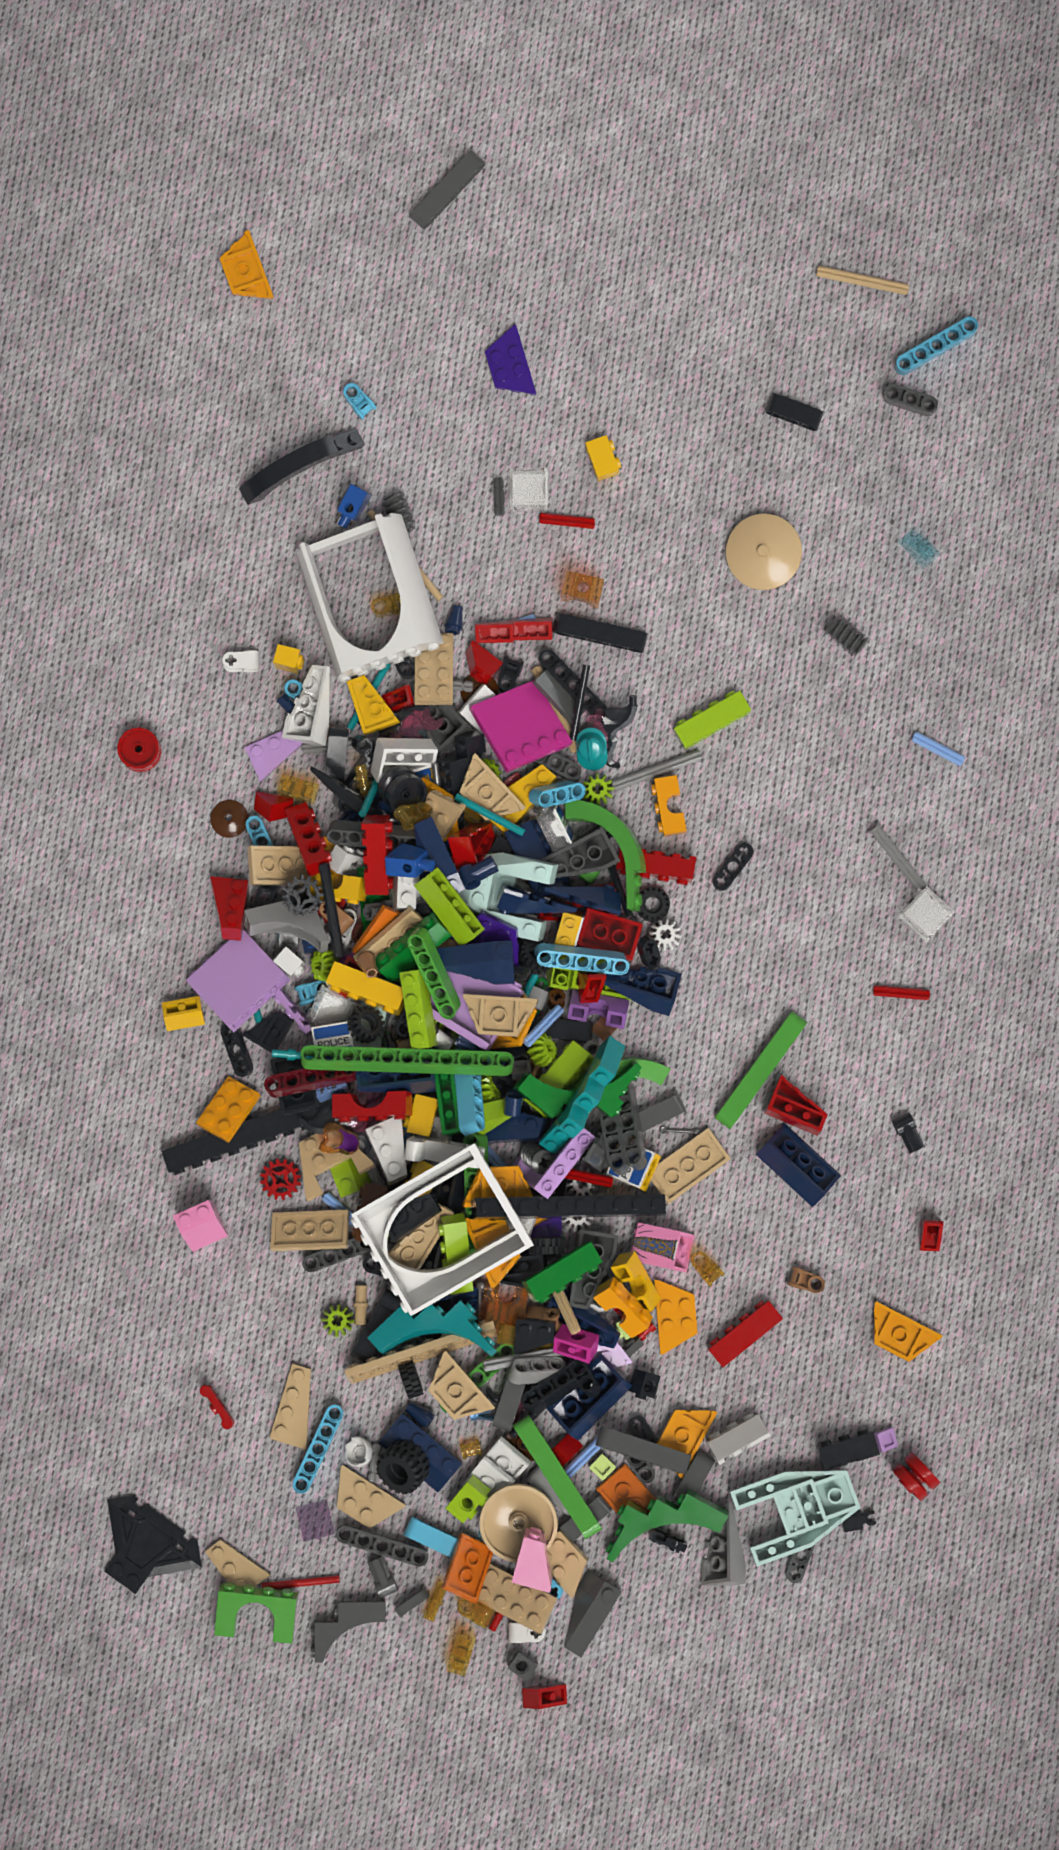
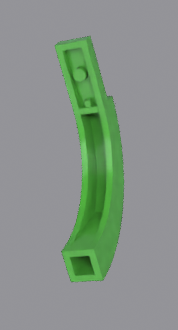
M580 800L565 803V819L570 822L597 824L606 829L615 838L625 860L627 909L633 912L640 911L642 896L639 892V887L642 885V879L639 873L646 872V864L643 851L635 834L623 820L599 805Z
M622 1057L616 1075L622 1072L631 1061L637 1062L642 1067L639 1071L640 1078H645L662 1085L671 1069L647 1058ZM588 1070L581 1075L570 1090H578Z

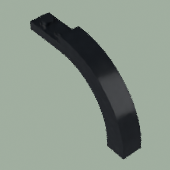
M357 429L333 437L330 435L294 450L268 465L246 481L239 490L247 505L261 501L270 492L297 474L329 459L361 449L365 444Z

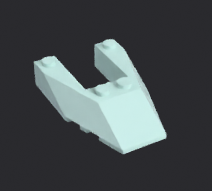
M504 852L486 854L485 858L490 855L492 856L499 871L481 880V884L476 889H465L459 892V896L475 917L484 911L517 927L518 937L534 941L543 940L547 921L513 913L506 915L498 912L499 909L496 908L495 904L502 883L516 887L517 878H522L549 885L554 884L558 864Z
M847 1470L783 1472L729 1491L735 1510L743 1509L770 1498H774L786 1534L749 1547L757 1567L814 1546L819 1540L861 1508Z

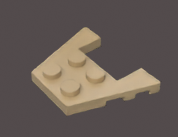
M339 1130L326 1134H314L299 1142L305 1197L308 1202L324 1194L316 1179L317 1175L350 1158L353 1160L360 1175L375 1167L374 1163L358 1147L353 1152H348L344 1149H334L343 1143L344 1137Z

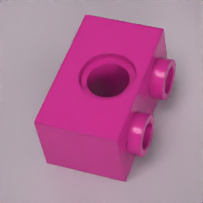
M562 1324L554 1337L553 1352L590 1363L598 1350L599 1335L582 1329L579 1333L572 1335L567 1325Z

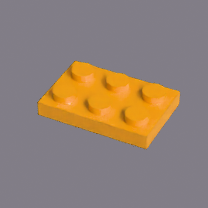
M228 1076L196 1124L229 1143L261 1095Z

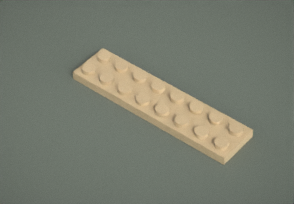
M484 1320L478 1323L482 1328L480 1333L484 1337L487 1335L490 1338L498 1336L493 1321ZM443 1334L441 1338L436 1340L433 1338L424 1340L423 1344L418 1346H406L400 1352H388L385 1354V1357L379 1359L378 1357L370 1358L367 1360V1363L361 1365L359 1363L351 1364L348 1366L349 1369L344 1371L352 1385L397 1370L399 1365L411 1361L415 1364L442 1355L445 1351L451 1352L475 1343L456 1335Z

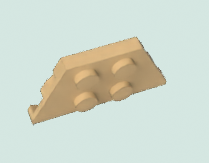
M475 753L459 793L501 817L524 810L526 807ZM479 814L485 821L490 820L487 817Z
M433 790L429 792L426 801L414 817L416 822L432 816L444 841L466 808V805L463 803L457 804L453 802V798Z
M463 994L471 1018L475 1023V1028L480 1035L518 1037L538 1003V999Z
M445 1351L428 1391L453 1420L493 1410L495 1406L448 1352Z
M345 1465L341 1466L337 1508L370 1529L405 1507L406 1504Z
M557 1530L555 1540L548 1549L551 1574L564 1591L573 1598L576 1595L577 1587L589 1558L562 1530Z

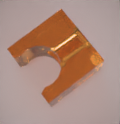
M567 571L562 590V601H581L590 604L592 608L599 609L604 579ZM585 584L588 586V590L580 592L578 586Z
M486 1280L479 1317L485 1321L516 1326L517 1317H524L528 1300L526 1289L516 1286L513 1297L507 1302H501L498 1297L500 1283L492 1289L489 1281Z

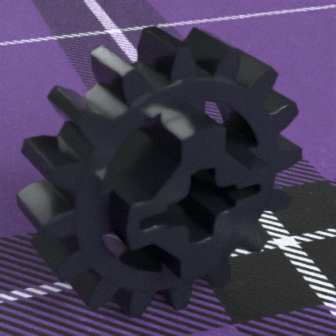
M300 874L298 880L293 876L292 883L286 881L288 888H282L286 892V894L281 895V898L286 899L283 905H289V912L294 909V915L296 916L299 912H301L303 917H305L306 912L313 915L312 909L319 910L317 904L323 903L319 900V897L324 896L323 893L319 892L322 886H316L318 882L316 879L311 882V876L309 875L304 879V876ZM303 883L301 887L293 889L295 885ZM310 885L315 891V896L310 893ZM303 891H305L307 897L302 898V900L300 901L301 898L298 896V894L303 893ZM290 895L294 896L296 900L295 906L290 900ZM312 903L309 907L303 908L304 904Z

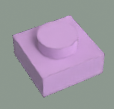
M888 1427L874 1433L879 1452L883 1453L898 1447L894 1428Z

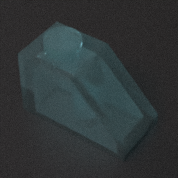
M911 530L898 542L923 570L935 561L940 554L926 538L914 530Z

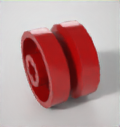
M141 727L132 728L124 732L117 745L118 755L123 764L130 770L138 773L148 772L155 768L162 756V748L157 737L149 730ZM138 747H142L141 752H136L138 751Z
M910 1452L904 1457V1462L910 1467V1470L908 1471L902 1464L898 1463L891 1471L910 1494L912 1493L919 1501H922L928 1496V1492L921 1484L924 1482L930 1489L934 1490L941 1482L913 1452Z

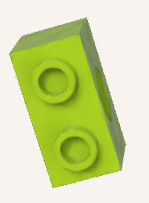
M472 1475L445 1509L462 1523L467 1518L471 1520L478 1512L476 1510L477 1506L480 1505L482 1507L488 1500L487 1494L491 1489Z

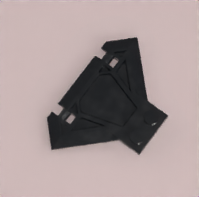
M130 1495L107 1500L116 1555L104 1572L136 1594L148 1577L201 1568L202 1563L198 1541L193 1537L189 1542L183 1538L186 1533L147 1504H144L142 1508L135 1504L138 1498ZM130 1510L137 1514L135 1518L128 1514ZM178 1544L184 1548L182 1552L175 1548Z

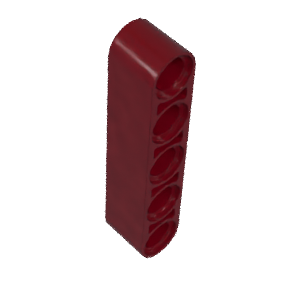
M304 1068L268 1076L264 1081V1087L271 1097L277 1098L353 1082L356 1080L355 1073L358 1071L347 1074L345 1073L346 1071L309 1070ZM331 1071H334L335 1075L331 1078H328L327 1074ZM312 1075H315L316 1079L312 1082H309L308 1078ZM293 1079H296L297 1083L293 1086H290L289 1082ZM274 1083H277L278 1087L274 1090H271L270 1086Z

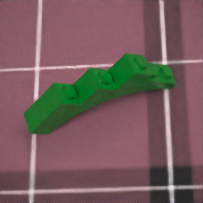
M631 1061L622 1072L605 1086L601 1100L595 1107L608 1117L612 1118L618 1115L622 1110L621 1105L624 1103L618 1097L623 1096L627 1092V1086L631 1081H635L639 1077V1071L642 1067L637 1062ZM525 1073L513 1087L542 1113L552 1119L554 1116L560 1115L563 1111L562 1106L567 1107L577 1091L552 1087L529 1073Z
M687 1489L685 1494L681 1493L677 1500L679 1506L660 1495H657L655 1500L651 1499L647 1506L649 1511L628 1500L626 1505L622 1504L617 1512V1515H619L618 1522L623 1524V1526H618L615 1532L617 1538L614 1543L610 1541L605 1551L608 1553L606 1559L614 1562L620 1552L633 1539L659 1526L693 1524L720 1533L729 1516V1511Z

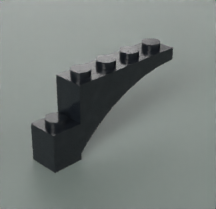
M470 731L454 736L457 755L438 760L441 788L453 795L454 799L457 793L460 794L459 792L473 755L476 753L480 758L486 752L483 733ZM464 811L457 820L459 830L464 828Z

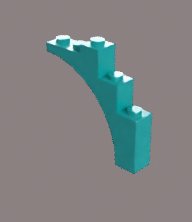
M609 1036L599 1046L590 1069L575 1095L551 1128L542 1136L539 1145L555 1154L571 1137L574 1139L584 1129L589 1112L600 1102L605 1086L616 1076L625 1045Z
M459 1301L447 1314L439 1305L435 1307L431 1304L418 1316L416 1314L410 1316L409 1312L405 1313L400 1306L367 1337L378 1351L384 1355L397 1345L411 1338L437 1333L452 1334L468 1339L480 1346L491 1357L497 1352L493 1347L495 1345L494 1341L488 1335L484 1337L480 1333L482 1328L474 1322L477 1319L473 1314L476 1310L469 1303L465 1305L462 1301Z

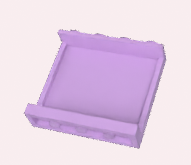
M243 929L241 941L229 940L226 944H222L213 956L208 957L203 962L200 968L190 973L186 981L218 1017L235 1032L282 989L290 979Z
M447 971L461 1006L453 1018L445 1019L439 1014L431 996L434 1019L482 1049L489 1051L498 1036L478 1034L463 994L521 998L524 994V991L521 990L522 985L517 982L515 984L494 985L483 980H476L465 975Z
M554 1116L553 1119H548L549 1121H551L549 1129L551 1128L553 1122L559 1118V1116ZM585 1128L574 1139L571 1137L555 1154L552 1153L555 1160L543 1175L538 1174L524 1164L520 1156L513 1165L520 1167L523 1177L529 1186L548 1199L596 1137Z

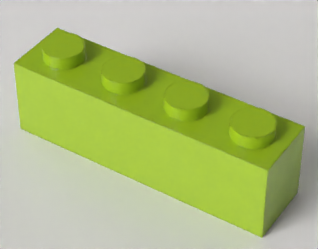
M733 690L725 695L726 699L720 702L716 700L708 705L709 708L705 711L700 709L692 714L691 719L687 721L682 719L675 724L676 727L673 731L684 750L751 713V708L741 691L735 692Z
M438 867L414 885L459 946L465 945L485 930Z
M420 970L400 972L411 1049L429 1048L438 1045L430 992Z
M572 1041L571 1044L565 1046L561 1056L551 1063L550 1069L546 1074H542L539 1080L555 1088L570 1090L591 1065L594 1058L579 1044ZM526 1098L524 1099V1101L531 1108H533L545 1119L547 1118V1116L544 1113H542L537 1107H535L531 1102H529Z
M463 1213L440 1217L441 1224H438L439 1236H442L443 1239L440 1242L441 1254L444 1253L445 1258L441 1259L442 1267L448 1266L470 1254L467 1222ZM473 1281L450 1293V1295L473 1291Z

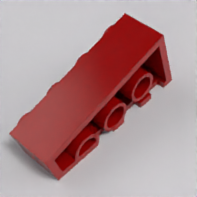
M366 815L361 823V830H364L362 846H366L363 855V863L367 865V868L364 869L365 895H389L391 889H394V878L386 875L385 857L393 851V840H390V833L393 832V821L389 820V815Z
M620 848L618 857L621 862L617 863L616 870L620 871L619 874L626 875L625 860ZM642 849L646 872L639 873L641 878L650 879V876L658 877L657 881L669 882L670 879L675 880L676 884L684 886L692 883L696 856L684 859L685 857L681 854L673 853L666 856V853L661 851H650L649 853L647 850Z

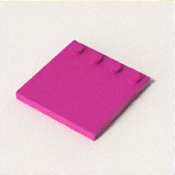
M535 680L474 704L469 709L506 773L567 748L573 743L547 698L533 684Z

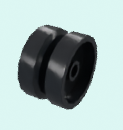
M396 766L389 769L381 777L378 784V795L393 812L399 815H410L419 810L426 801L427 786L408 767Z

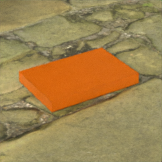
M383 905L353 947V953L359 952L402 912Z
M623 1464L596 1488L598 1493L602 1495L616 1513L622 1504L626 1505L628 1500L649 1511L647 1509L649 1502L652 1498L656 1499L626 1464Z
M460 1533L441 1588L473 1604L477 1603L493 1552L485 1543Z

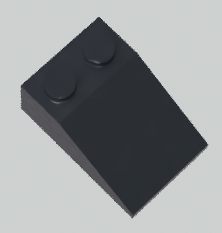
M286 1058L270 1059L273 1075L304 1069L301 1065V1059H295V1061L286 1060ZM313 1075L308 1078L309 1082L314 1081ZM291 1080L289 1082V1085H295L297 1083V1080ZM316 1090L278 1097L282 1116L320 1108Z

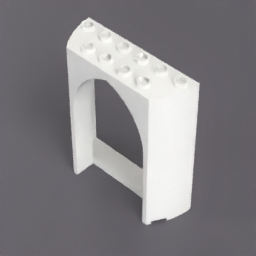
M390 513L385 517L382 514H377L374 521L311 545L303 542L296 549V555L337 681L340 683H346L351 680V677L357 675L358 677L368 675V671L373 669L376 671L384 669L386 664L403 662L405 657H417L424 650H436L440 644L444 643L401 514ZM380 531L399 590L401 611L397 628L390 641L380 651H367L350 643L335 624L313 556Z
M475 1143L351 1214L352 1218H350L354 1227H359L361 1230L360 1237L364 1244H369L371 1247L370 1254L374 1261H379L381 1264L380 1271L385 1279L389 1278L393 1294L395 1296L399 1295L402 1300L400 1305L405 1313L409 1312L410 1316L534 1245L525 1224L521 1222L486 1162L483 1152L479 1150ZM477 1163L514 1228L460 1260L442 1268L430 1270L414 1269L400 1264L391 1258L388 1253V1234L391 1224L399 1211L417 1196Z

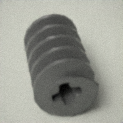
M404 492L385 498L383 506L387 508L386 514H401L407 532L416 529L411 527L415 520H409L412 513L406 514L410 507H403L407 500L400 499Z
M843 617L840 620L837 618L828 628L826 634L833 632L831 639L838 637L837 644L844 642L843 649L850 647L848 653L856 652L855 658L867 644L869 638L866 637L862 640V632L856 635V627L850 630V622L844 625L845 618Z
M533 1141L526 1143L520 1152L522 1162L541 1175L545 1173L555 1160L552 1153Z

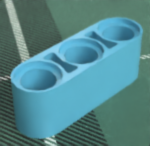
M566 780L533 788L529 793V801L537 806L551 807L582 799L586 789L579 782Z
M250 816L246 820L245 825L254 846H258L257 843L261 838L267 839L268 843L266 846H273L263 821L258 816ZM251 822H260V827L257 830L250 829Z
M412 1516L403 1533L404 1536L448 1557H452L458 1540L457 1537Z

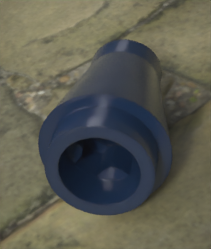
M458 605L452 606L444 625L445 632L459 635L460 631L463 630V607Z
M410 1402L405 1409V1412L421 1427L427 1428L435 1417L431 1410L416 1405L413 1402Z

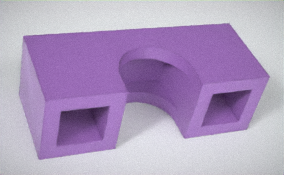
M572 990L567 1019L586 1022L589 1015L598 1014L605 1018V1026L624 1029L629 1000L600 995L598 1002L580 1003L579 991Z

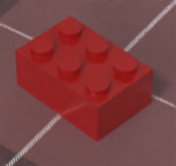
M587 908L577 947L621 952L626 956L628 962H632L643 924Z

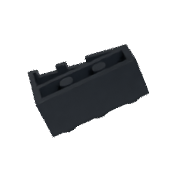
M546 1255L521 1256L499 1283L524 1288L523 1280L547 1266Z
M868 1429L857 1431V1435L852 1437L849 1434L839 1436L838 1441L824 1440L819 1442L820 1446H816L820 1464L824 1471L880 1455L874 1432H869Z

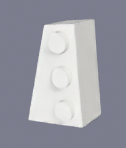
M377 738L370 772L378 783L384 773L396 766H406L413 772L431 768V763L436 762L438 749L431 739Z
M394 1117L365 1129L366 1136L389 1186L406 1179L407 1169L406 1160L404 1159L405 1149L402 1120H394Z

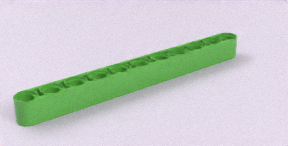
M308 1045L303 1047L300 1052L301 1065L309 1070L508 1076L512 1073L514 1066L512 1054L498 1051ZM313 1056L312 1059H306L305 1057ZM331 1056L333 1059L326 1060L325 1057ZM346 1057H351V1058H353V1059L347 1061V1060H345L344 1058H346ZM369 1057V1058H371L372 1060H371V1061H365L364 1059ZM390 1058L392 1061L385 1062L384 1059ZM410 1059L411 1062L406 1063L403 1060ZM427 1059V1060H430L431 1062H430V1063H424V1062H422V1061ZM449 1060L450 1063L444 1064L442 1061ZM463 1061H469L470 1063H469V1064H463V1063H461V1062H463ZM486 1061V1062H489L490 1064H488V1065H483V1064H481V1062ZM507 1062L509 1065L503 1066L500 1063Z

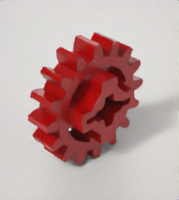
M276 1159V1164L270 1161L269 1168L263 1167L266 1173L260 1174V1176L264 1177L260 1184H265L262 1190L269 1191L268 1197L274 1194V1200H277L279 1196H281L282 1200H285V1195H288L290 1198L293 1197L292 1191L298 1193L296 1185L301 1186V1183L297 1181L302 1178V1175L296 1174L300 1169H293V1162L288 1165L287 1159H284L283 1163ZM276 1167H285L280 1172H276L275 1170H273ZM291 1172L294 1177L293 1184L289 1181V1174ZM274 1174L277 1176L284 1175V1180L288 1185L283 1183H279L278 1185V1179L276 1178V1176H274ZM268 1176L272 1177L273 1184L271 1187L268 1183ZM282 1187L288 1189V1191L286 1192H277V1190Z

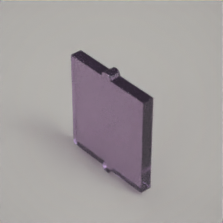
M328 1501L315 1504L311 1502L310 1505L296 1508L304 1542L313 1539L320 1540L321 1537L335 1534Z

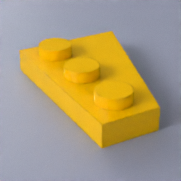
M365 675L347 681L364 735L400 723Z

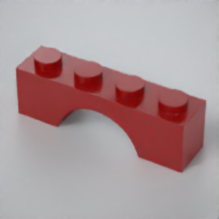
M408 1091L387 1092L384 1100L373 1108L364 1107L357 1095L351 1093L332 1094V1118L339 1119V1122H351V1119L367 1122L369 1118H376V1121H386L387 1117H394V1120H406V1116H412V1093Z

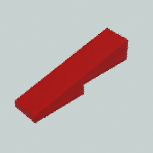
M553 617L476 623V643L552 640Z

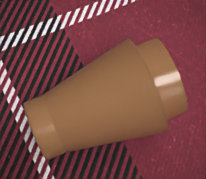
M368 951L360 953L357 957V965L368 978L375 977L377 975L375 956Z

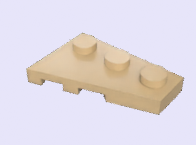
M219 1540L205 1551L227 1583H234L236 1586L253 1585L256 1587L271 1575L223 1540Z

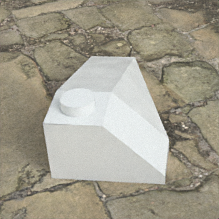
M312 665L303 682V690L299 698L296 697L294 701L295 706L291 714L288 713L285 719L282 738L310 745L325 746L329 731L330 667Z

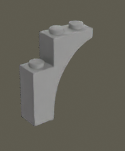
M285 901L244 910V923L249 936L263 933H284L307 941L320 953L328 951V943L331 942L328 932H325L324 920L322 916L319 917L317 910L312 911L313 915L306 912L305 917L301 914L296 916L294 915V909L289 912V905H283Z

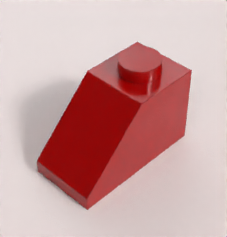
M474 640L471 641L465 652L470 676L481 684L487 685L503 664V662Z
M566 1684L522 1688L523 1708L544 1709L567 1704Z

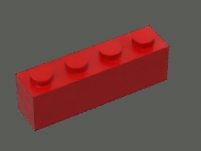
M769 1300L766 1302L760 1301L754 1306L756 1310L753 1313H745L739 1318L740 1323L734 1327L732 1324L724 1331L725 1335L721 1339L716 1337L709 1343L711 1346L708 1348L709 1352L722 1368L783 1320Z

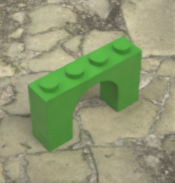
M234 1583L220 1584L214 1635L234 1637L239 1609L248 1603H260L268 1607L274 1616L273 1642L292 1644L295 1632L298 1592H294L291 1589L274 1590L272 1587L255 1588L253 1585L236 1586Z

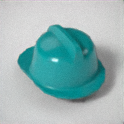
M590 727L582 730L576 740L578 762L587 770H600L607 763L608 757L605 735L597 728Z

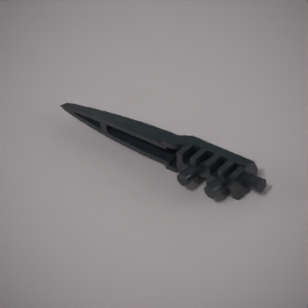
M311 766V772L341 801L359 815L365 798L331 776ZM371 803L367 815H386V811ZM390 813L389 820L393 821V825L409 826L404 824L409 818L408 815H401L396 819Z

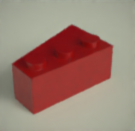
M492 823L469 824L448 837L452 861L455 863L457 871L464 865H474L485 858L496 839Z
M210 876L222 939L241 941L244 927V910L247 908L249 896V881Z
M782 1074L777 1081L764 1113L816 1136L820 1134L828 1116L811 1099L803 1095L796 1086L794 1087Z

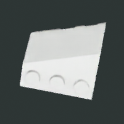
M752 1412L744 1416V1421L737 1424L735 1421L726 1426V1431L722 1433L716 1431L708 1436L709 1440L706 1442L719 1465L725 1462V1457H735L743 1452L742 1448H751L770 1437L759 1414L754 1415Z

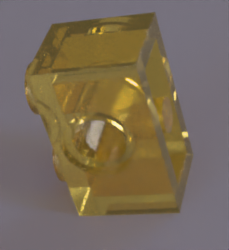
M282 774L277 793L280 796L294 798V800L315 805L320 785Z
M457 1631L446 1671L461 1676L466 1675L476 1640L475 1635Z

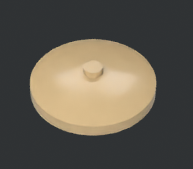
M756 514L742 520L733 529L726 545V559L732 574L742 584L756 590H772L786 584L796 574L802 560V544L794 527L785 519L772 514Z
M527 1484L506 1485L496 1490L482 1508L480 1515L481 1536L486 1546L501 1559L517 1562L526 1528L535 1527L542 1530V1533H545L547 1550L555 1540L558 1529L556 1509L550 1498L536 1487Z

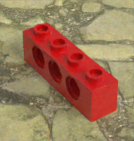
M304 802L284 809L308 875L320 874L319 865L331 862L332 858L329 850L325 851L324 849L327 845L324 837L319 836L321 829L318 822L314 823L313 821L316 819L313 808L309 809L307 803Z

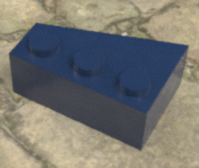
M521 1113L520 1116L511 1117L486 1133L488 1144L539 1141L549 1130L551 1121Z

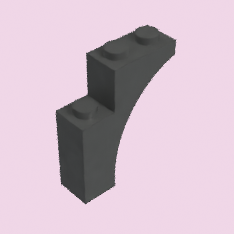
M386 1600L339 1601L338 1606L334 1607V1616L338 1618V1621H316L315 1626H311V1638H315V1646H311V1658H315V1663H323L332 1643L349 1629L366 1623L385 1622Z

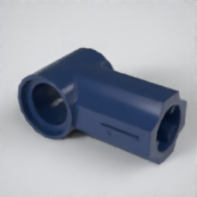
M490 855L474 865L467 864L462 866L458 870V874L465 889L473 890L481 884V880L499 870Z
M514 1088L509 1089L505 1095L503 1113L510 1117L521 1115V1108L525 1098Z

